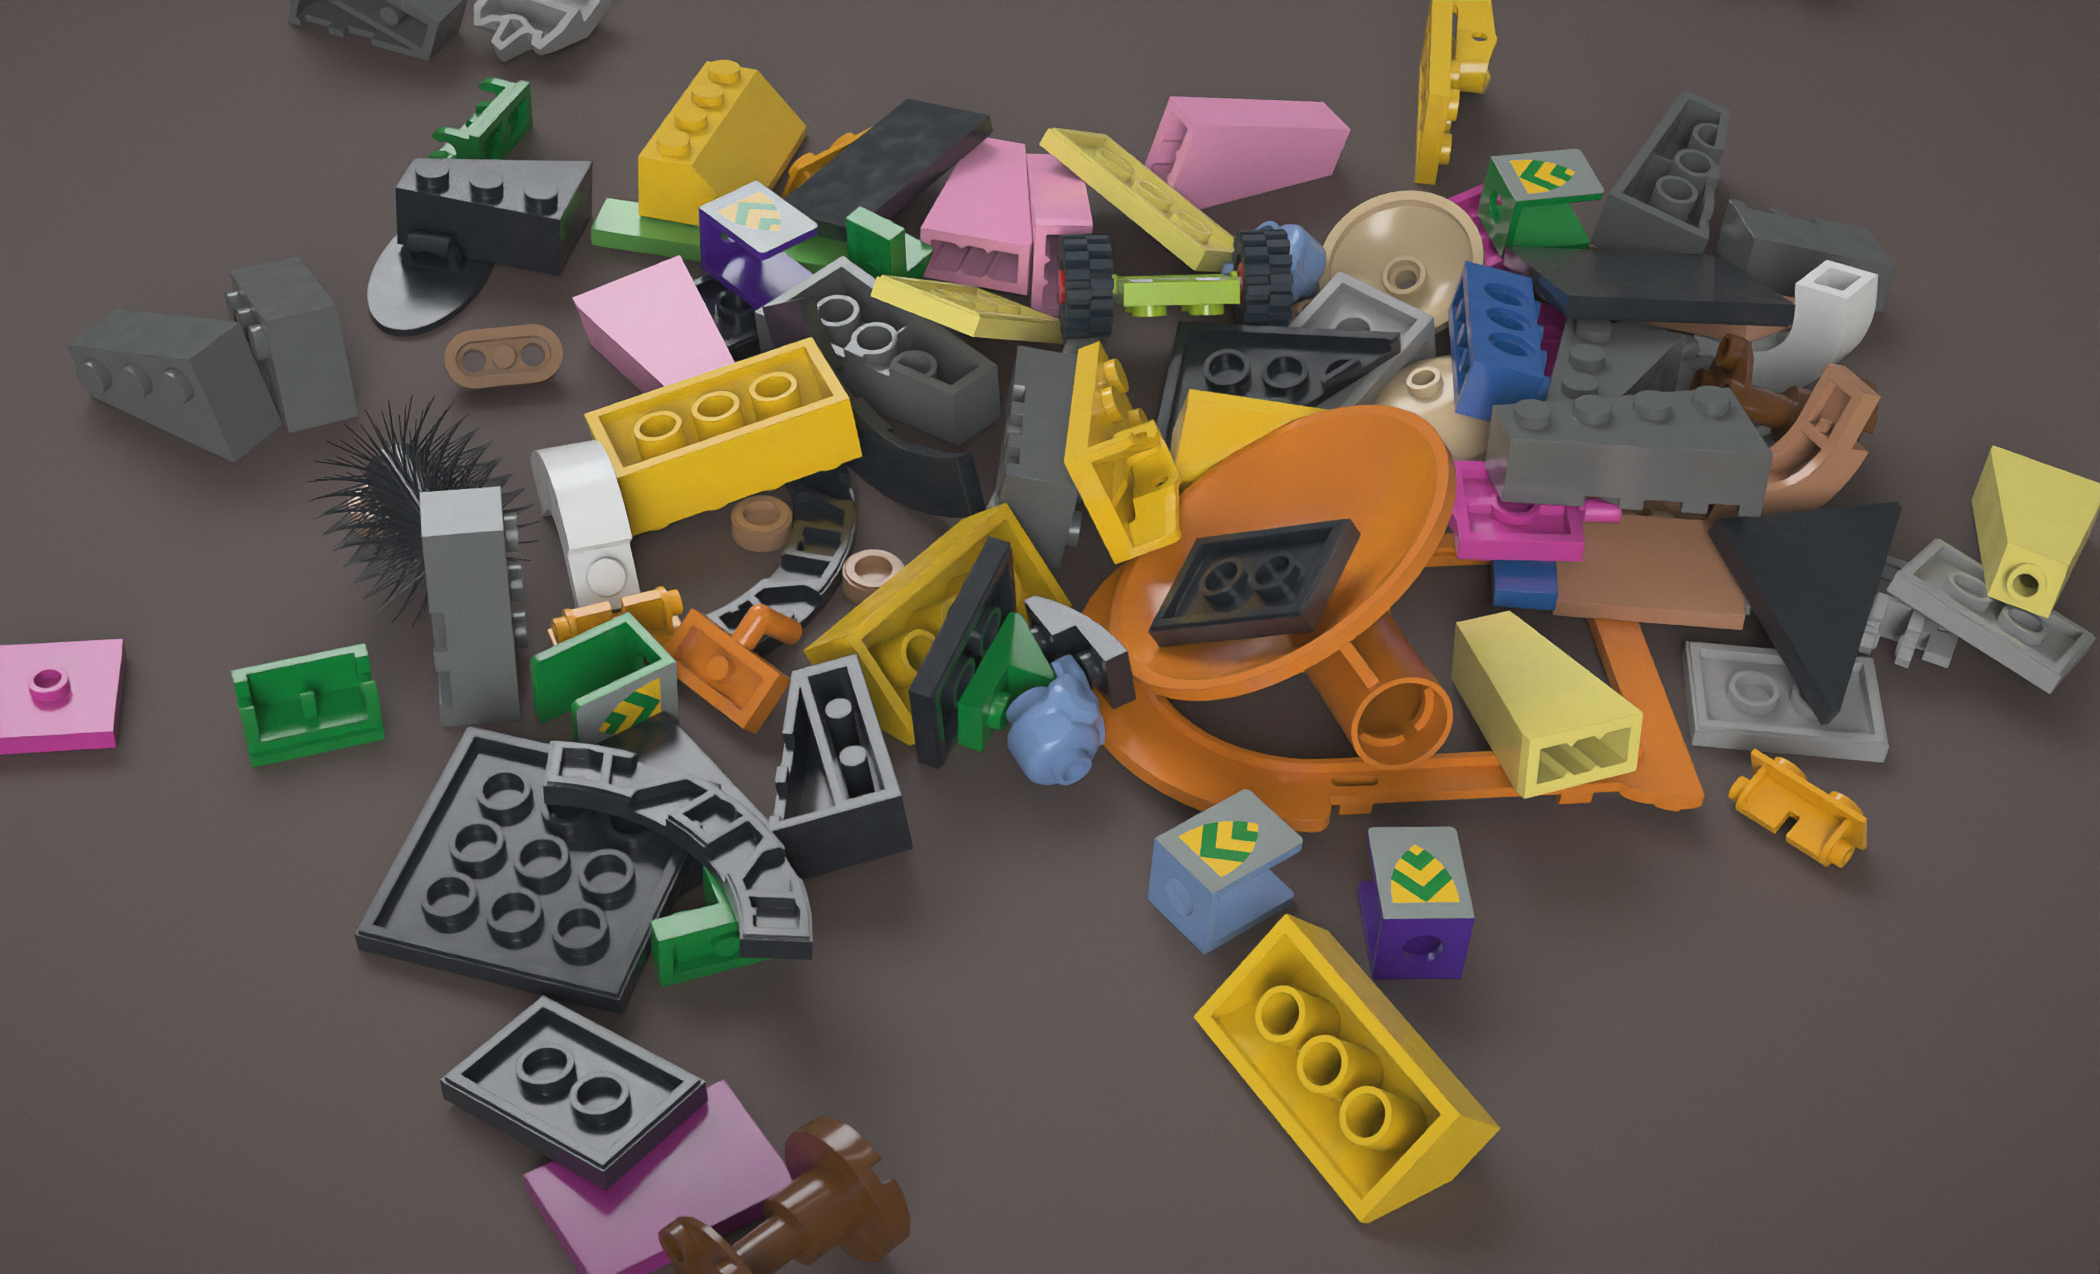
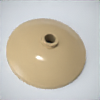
M1424 191L1390 192L1361 203L1335 225L1323 245L1326 251V266L1318 283L1321 291L1341 271L1433 316L1436 334L1449 326L1448 310L1465 261L1485 266V251L1479 231L1473 220L1462 208L1452 201ZM1406 281L1416 282L1415 285L1410 288H1399Z
M1451 355L1430 357L1406 364L1381 389L1370 404L1399 407L1424 418L1439 433L1450 450L1454 461H1486L1491 422L1455 413Z

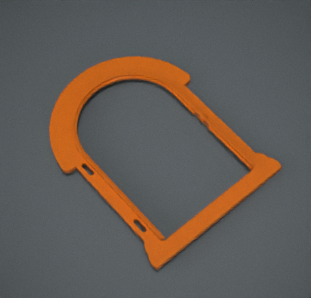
M1447 533L1443 535L1425 567L1490 565V561L1457 559L1453 533ZM1127 562L1102 582L1090 597L1082 612L1083 615L1101 625L1109 633L1113 596ZM1586 618L1611 688L1643 712L1637 770L1542 795H1556L1558 805L1591 803L1594 793L1618 792L1623 797L1632 801L1654 804L1655 807L1669 811L1680 812V809L1701 807L1705 795L1639 622ZM1133 679L1136 700L1115 709L1108 704L1096 688L1092 690L1093 694L1099 699V706L1104 720V747L1135 776L1159 792L1200 811H1205L1239 791L1248 789L1294 831L1315 833L1327 828L1330 823L1331 806L1337 805L1338 815L1371 814L1373 804L1520 796L1515 791L1493 751L1434 754L1419 765L1397 771L1377 769L1367 764L1360 757L1333 759L1279 757L1240 748L1205 732L1184 717L1166 697L1144 688L1135 679Z

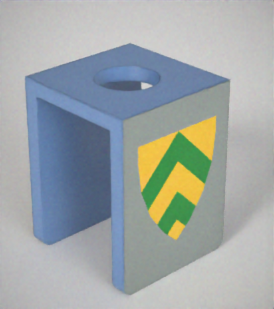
M1248 789L1241 790L1154 838L1148 900L1205 955L1293 903L1294 892L1270 868L1300 852L1303 839L1252 791Z

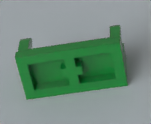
M494 77L484 79L479 84V89L487 93L493 92L498 96L494 101H480L475 106L476 112L459 130L451 127L436 129L431 137L439 142L447 143L440 150H434L429 155V158L504 160L533 128L530 82L520 80L518 83Z
M365 643L231 671L240 723L252 768L385 739L376 681L372 680L369 655Z

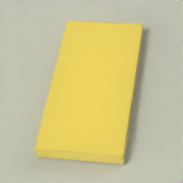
M1054 127L1053 129L1048 128L1039 143L1040 146L1194 271L1221 272L1225 261L1233 264L1234 237L1109 136L1100 133Z
M881 275V277L877 276L871 293V297L972 337L1063 344L1058 318L973 285Z

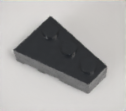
M414 158L395 187L397 244L406 245L411 230L452 236L455 239V245L460 249L462 257L560 276L592 217L593 161Z
M857 654L792 671L782 732L784 739L781 766H777L775 786L777 795L774 814L769 816L768 828L785 847V857L796 875L804 880L913 849L901 791Z

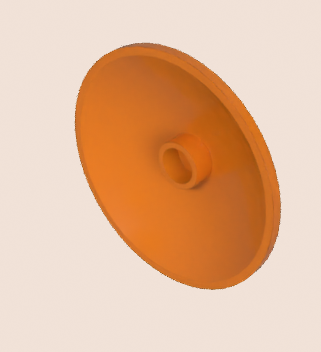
M1355 405L1322 411L1280 426L1221 460L1179 495V529L1182 533L1181 538L1171 545L1129 559L1120 576L1112 600L1109 631L1128 650L1133 679L1144 688L1164 697L1186 701H1210L1251 693L1303 672L1306 673L1359 757L1367 764L1381 770L1397 771L1414 767L1429 759L1440 749L1450 733L1453 723L1452 703L1443 687L1392 618L1390 607L1406 592L1422 572L1439 545L1451 518L1456 499L1457 476L1450 450L1436 429L1424 418L1411 411L1386 405ZM1349 518L1361 533L1314 632L1159 647L1148 633L1196 538Z

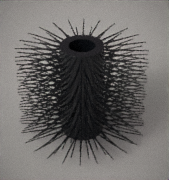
M413 394L411 396L407 421L405 404L403 436L400 414H398L401 443H398L394 432L389 399L392 440L383 411L381 412L391 445L388 444L387 440H384L377 425L373 424L365 409L384 449L381 450L360 423L359 425L370 438L369 440L378 453L344 423L376 455L371 454L356 439L354 440L373 457L372 459L341 439V442L359 454L329 441L326 442L369 461L368 466L351 455L350 457L366 467H361L340 457L337 458L352 465L326 458L325 460L335 463L314 462L352 467L366 472L360 471L364 475L359 476L347 472V474L352 476L345 477L335 474L341 478L324 476V478L331 479L308 481L338 480L360 483L307 502L326 497L352 496L313 519L325 515L348 512L323 535L351 529L333 551L361 545L347 563L343 565V567L370 561L353 583L382 575L364 597V600L396 583L389 597L375 613L379 612L413 584L405 604L391 623L396 620L426 583L425 579L421 584L425 576V565L421 536L419 492L459 490L460 488L468 489L471 487L482 488L487 485L486 487L493 485L492 487L501 486L502 489L514 474V472L487 479L492 470L503 459V456L476 464L492 441L464 450L481 426L449 443L458 426L471 412L433 441L442 419L455 401L444 411L441 418L439 417L437 423L433 425L432 429L417 446L423 421L435 395L431 403L428 402L424 416L422 410L418 429L417 419L415 420V435L412 440L409 430L410 444L405 443ZM447 432H449V433L430 451L431 446H432L434 443H436L440 438H442ZM426 440V443L424 444V446H423L422 449H421V445H422L423 442ZM458 441L457 443H455L454 445H452L451 447H449L448 449H446L447 446H449V445L453 444L454 442ZM456 446L453 450H451L448 454L444 456V453H446L448 450ZM480 471L479 473H477L476 475H474L473 477H471L470 479H468L469 476H471V475H473L474 473ZM365 484L368 485V487L357 488V489H355V490H350V491H348L349 489H352V488H355V487H358V486H362V485H365ZM525 487L502 493V504H504L502 507L504 508L524 491ZM355 497H360V498H358V499H356V500H354V501H351V502H349V503H347V504H345V505H342V504L348 502L349 500H351V499H353V498H355ZM361 499H364V500L361 501L360 503H357V504H354V505L345 507V506L350 505V504H352V503H354V502H357V501H359V500H361ZM535 503L519 508L503 510V513H513L514 511L517 512V515L522 511L528 509L529 507L535 505ZM361 512L360 514H358V515L354 516L353 518L349 519L350 517H352V516L355 515L356 513ZM360 515H362L361 518H358V519H356V520H354V521H352V522H349V521H351V520H353V519L359 517ZM540 521L517 526L518 529L538 523ZM367 528H370L368 531H366V532L360 534L361 532H363V531L366 530ZM538 540L519 542V545L521 543L536 542ZM380 544L378 547H376V548L372 549L371 551L367 552L368 550H370V549H371L372 547H374L375 545ZM507 557V560L513 562H519L515 560L531 561L527 559ZM390 559V561H389L388 563H386V564H384L383 566L377 568L378 566H380L381 564H383L384 562H386L387 560ZM401 568H403V570H402L400 573H398L396 576H394L393 578H391L390 580H388L386 583H384L387 579H389V578H390L392 575H394L397 571H399ZM417 573L416 578L396 594ZM400 575L399 579L383 587L384 585H386L387 583H389L390 581H392ZM409 575H411V576L401 585V583L406 579V577L409 576ZM426 592V595H425L423 604H422V606H421V609H420V611H419V613H418V615H417V617H416V619H415V621H414V623H413V625H412V628H413V626H414L416 620H419V617H420V615H421V612H422L423 607H424V611H425L426 603H427V599H428V594H427V592Z

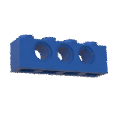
M1465 261L1448 310L1455 413L1491 422L1493 405L1516 404L1525 399L1546 400L1551 379L1544 375L1547 351L1540 348L1544 326L1537 324L1541 303L1534 300L1532 278Z

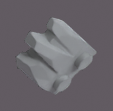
M478 0L474 4V26L495 33L491 43L498 58L503 62L531 49L539 55H544L589 37L613 5L614 0Z

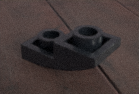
M1036 595L1024 600L1029 629L1052 670L1051 663L1071 654L1086 674L1091 690L1096 688L1113 709L1136 700L1128 650L1112 634L1089 617L1053 600Z

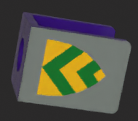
M756 180L699 207L701 269L754 309L758 310L813 275L783 251L818 234V224ZM721 232H723L730 238L722 239Z
M1371 827L1367 834V844L1374 881L1359 882L1357 897L1372 980L1461 979L1475 916L1457 830L1453 827Z

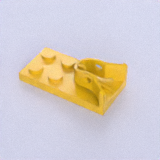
M1430 0L1419 66L1414 183L1435 185L1439 164H1449L1452 145L1450 128L1451 122L1456 121L1460 91L1484 94L1491 79L1488 67L1498 40L1495 33L1491 0ZM1453 13L1457 16L1456 40L1452 35ZM1473 38H1482L1485 41H1476Z
M1098 341L1078 349L1064 464L1114 564H1118L1171 545L1181 538L1182 533L1179 529V486L1182 479L1154 419L1148 421L1140 407L1133 410L1126 396V392L1129 391V385L1121 363L1117 358L1109 360L1101 342Z

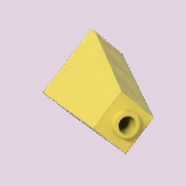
M1993 445L1971 500L1987 596L2048 619L2089 538L2099 513L2100 483Z
M1511 611L1456 622L1451 679L1515 791L1522 798L1526 799L1637 770L1643 712Z

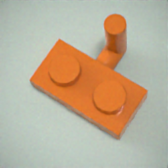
M756 604L748 610L734 633L730 634L708 616L691 608L665 647V650L676 660L677 678L741 728L757 734L789 686L791 679L753 650L764 634L787 645L797 643L802 636L801 624L764 604Z

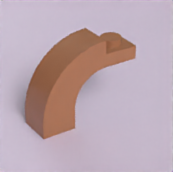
M1827 364L1796 422L1780 440L1769 447L1773 457L1761 514L1821 508L1851 479L1869 453L1868 450L1857 442V439L1881 396L1846 366ZM1676 502L1675 506L1681 511V502ZM1709 504L1707 514L1683 513L1688 519L1716 521L1719 518L1740 517L1737 514V505Z

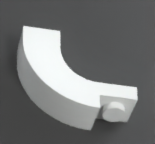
M1826 260L1795 284L1796 307L1792 327L1750 342L1754 356L1751 384L1777 393H1783L1790 386L1802 388L1819 378L1828 363L1836 364L1849 354L1861 342L1872 322L1876 308L1878 274ZM1694 334V338L1699 342L1700 351L1697 355L1707 356L1709 354L1716 357V352L1722 339Z
M596 439L534 450L530 461L542 516L552 515L555 521L565 557L575 608L609 601L612 613L621 612V598L641 592L630 547L632 534L625 505L612 464L603 445Z

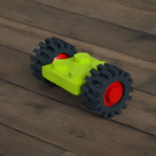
M1284 229L1237 231L1233 242V270L1230 271L1229 276L1224 274L1117 276V274H1112L1113 259H1111L1112 249L1111 244H1109V235H1060L1058 242L1059 256H1057V298L1062 338H1110L1112 334V309H1114V302L1124 306L1125 312L1132 313L1134 317L1167 316V305H1181V311H1189V315L1224 314V304H1234L1235 324L1288 327L1290 325L1289 320L1292 318L1290 305L1293 304V293L1291 292V285L1294 284L1293 274H1291L1293 261L1292 254L1289 255L1291 245L1289 239H1287L1288 234Z

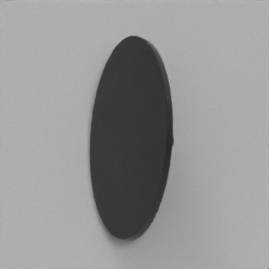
M411 230L407 238V244L401 245L397 244L396 235L379 256L369 279L367 301L370 317L380 330L394 336H414L436 329L457 316L476 298L488 281L495 263L462 257L460 249L455 245V239L452 236Z

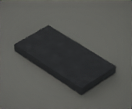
M906 99L790 193L784 200L818 224V236L847 242V216L861 206L885 219L890 220L990 136L993 132L990 116Z

